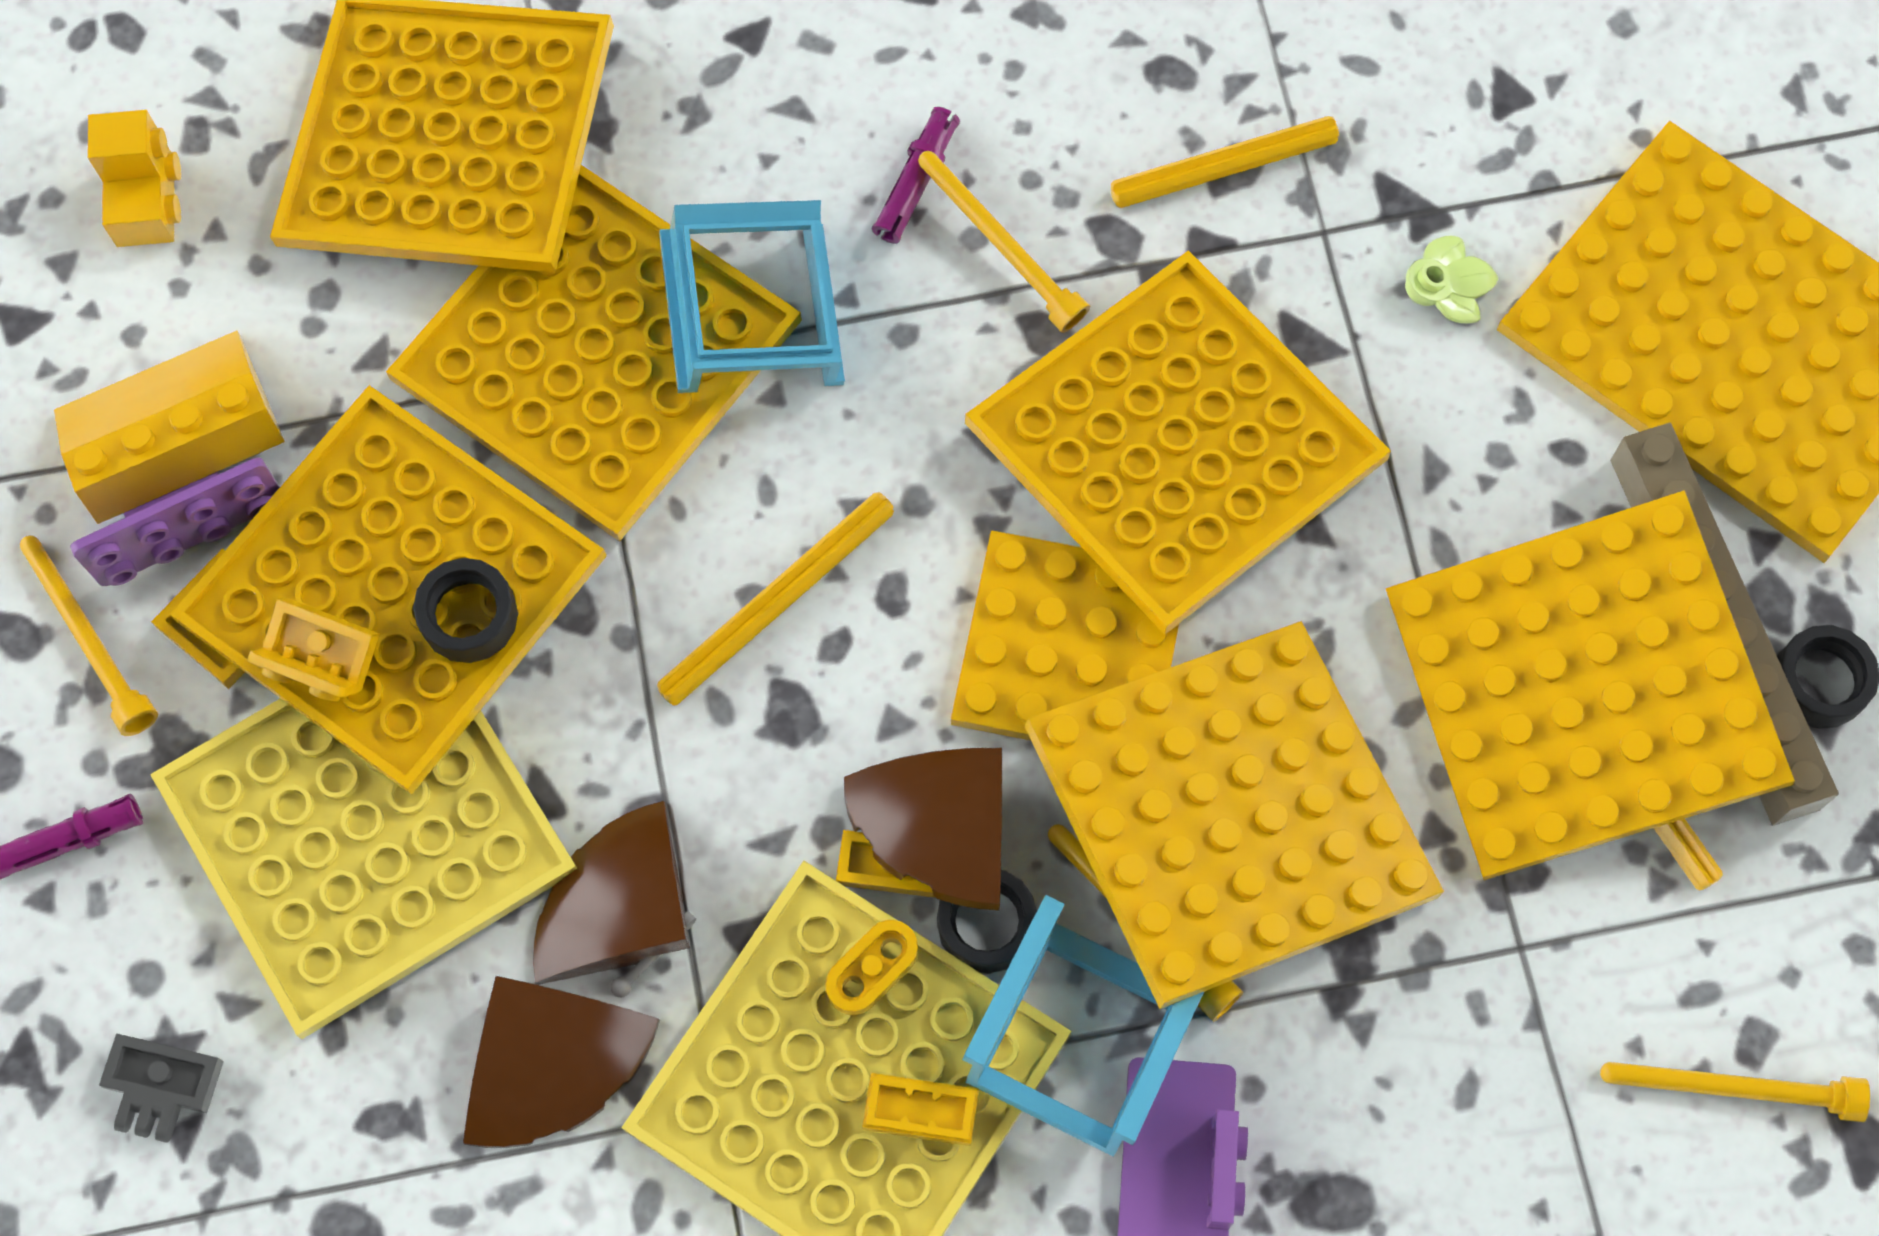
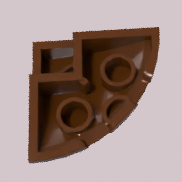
M962 748L932 751L873 765L844 777V800L852 827L855 832L861 830L866 839L873 846V857L881 866L899 880L909 875L919 882L929 885L936 899L965 907L999 911L1002 841V748Z
M665 801L646 805L620 816L602 827L600 832L573 853L571 859L577 869L552 887L542 914L539 915L533 952L535 984L540 985L636 965L641 958L690 948L682 905V892Z
M496 976L486 1012L472 1079L463 1144L483 1148L528 1146L533 1144L535 1139L546 1137L561 1130L569 1132L586 1123L604 1110L605 1102L617 1092L624 1082H630L634 1078L652 1046L660 1019L569 992Z

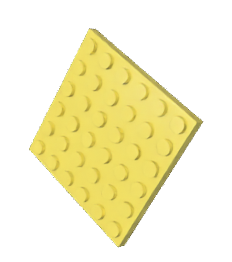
M281 698L150 774L295 1034L300 1039H304L552 888L577 869L482 711L476 715L412 795Z
M803 860L621 1128L780 1236H943L1022 1111L979 1090L971 1146L866 1131L862 1129L870 1074L877 1073L975 1088L965 1083L972 1065L962 1059L999 984L913 930L918 942V957L914 966L867 1012L859 1015H847L838 1011L830 1003L827 996L826 977L828 972L874 925L881 921L897 919ZM891 942L883 946L881 953L888 959H894L901 954L902 949L897 943ZM851 980L845 984L843 991L849 997H856L862 993L864 986L860 981ZM1022 1000L989 1067L1036 1090L1071 1036L1072 1031Z

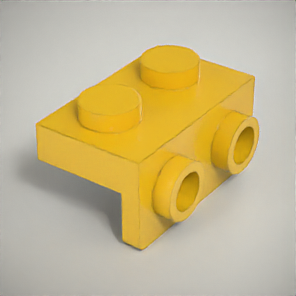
M289 598L277 599L263 647L251 650L248 662L262 667V674L267 678L284 683H292L293 680L309 685V693L318 698L339 701L340 697H346L362 691L380 633Z

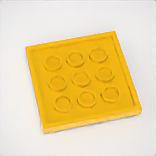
M991 530L953 705L951 725L1031 741L1024 727L1028 718L1170 668L1179 624L1164 635L1082 547Z

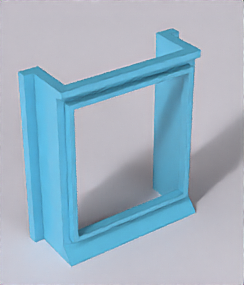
M821 200L674 205L670 229H660L659 238L678 393L698 392L702 373L822 367L824 386L844 385L845 378L823 224H821ZM803 230L818 345L704 350L690 234Z
M1045 895L962 1060L972 1065L965 1083L1114 1157L1122 1141L1131 1145L1135 1143L1204 992L1164 1008L1167 1011L1112 1128L989 1067L1046 951L1157 1005L1138 963L1057 924L1065 904Z

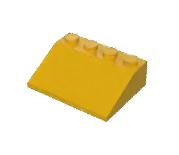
M237 330L54 409L61 456L73 489L97 524L285 442Z

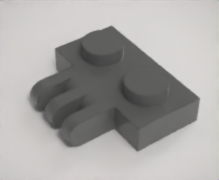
M116 1033L99 1086L104 1089L124 1093L114 1121V1130L127 1133L131 1128L135 1114L139 1113L134 1133L136 1136L147 1138L151 1134L156 1118H160L155 1132V1140L168 1143L173 1135L181 1107L203 1113L208 1112L224 1061L218 1057Z

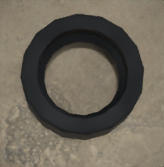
M459 558L443 562L427 573L416 590L413 605L416 624L434 652L450 661L464 663L488 659L503 649L515 632L518 617L515 597L508 582L498 569L477 559ZM466 584H477L487 588L494 596L497 606L495 617L490 625L478 634L465 638L452 637L443 632L437 624L435 615L436 607L442 597L455 587Z
M1834 625L1812 626L1796 634L1777 656L1808 726L1818 729L1839 727L1860 714L1877 693L1879 684L1877 658L1868 644L1850 630ZM1816 649L1835 654L1846 663L1853 674L1854 689L1847 700L1835 705L1816 701L1804 692L1797 681L1795 668L1800 657L1804 653Z
M1002 869L1000 893L1009 898L1017 910L1019 921L1017 932L1011 941L1000 949L984 951L975 949L965 943L959 935L956 926V915L960 905L943 900L939 901L937 928L941 945L948 953L981 973L990 974L1008 969L1037 912L1034 897L1023 881Z

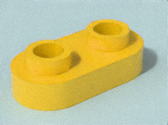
M885 920L874 925L828 972L826 992L833 1007L847 1015H859L870 1010L914 966L918 957V942L913 930L898 920ZM887 943H897L901 947V954L897 958L888 959L882 955L881 950ZM851 980H857L863 984L864 989L859 996L849 997L843 991L845 984Z

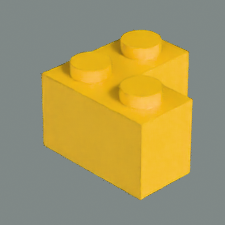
M147 109L88 115L87 158L103 182L102 225L116 247L174 242V224L181 222V207L178 196L174 194V181L181 179V165L177 152H171L167 145L164 129L157 128Z

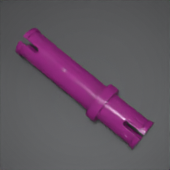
M939 106L932 109L919 139L911 142L907 150L909 158L877 221L871 228L876 236L880 235L881 231L884 230L880 239L888 243L898 244L900 242L901 235L931 179L919 165L918 159L921 153L932 151L943 163L945 162V155L943 153L955 129L960 124V119L956 114L952 116L950 121L947 120L952 112L949 109Z
M130 793L91 810L83 807L74 811L73 817L1 845L0 879L84 846L88 850L99 846L102 839L123 830L142 825L143 816L136 799Z

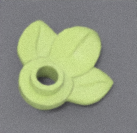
M1443 236L1430 242L1424 250L1423 258L1415 261L1407 270L1405 288L1407 294L1414 302L1423 306L1435 305L1451 321L1465 324L1476 323L1480 320V310L1475 299L1490 292L1496 285L1498 276L1487 262L1473 256L1466 257L1463 239L1456 236Z

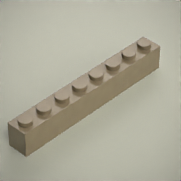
M1671 422L1623 437L1610 461L1631 508L1685 490L1795 780L1794 785L1759 795L1772 826L1820 811L1839 795V792Z

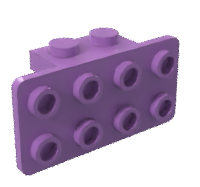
M253 458L223 473L215 472L123 513L125 518L74 541L70 548L74 557L100 586L122 585L134 579L137 572L157 563L165 564L181 557L184 550L204 541L213 542L225 537L232 528L252 520L280 486L263 459Z
M1142 1057L1134 1058L1129 1063L1126 1096L1144 1060ZM1172 1060L1135 1143L1131 1145L1123 1141L1117 1236H1228L1229 1229L1234 1224V1216H1243L1245 1183L1236 1182L1237 1160H1246L1248 1127L1238 1126L1239 1111H1235L1236 1071L1232 1066Z

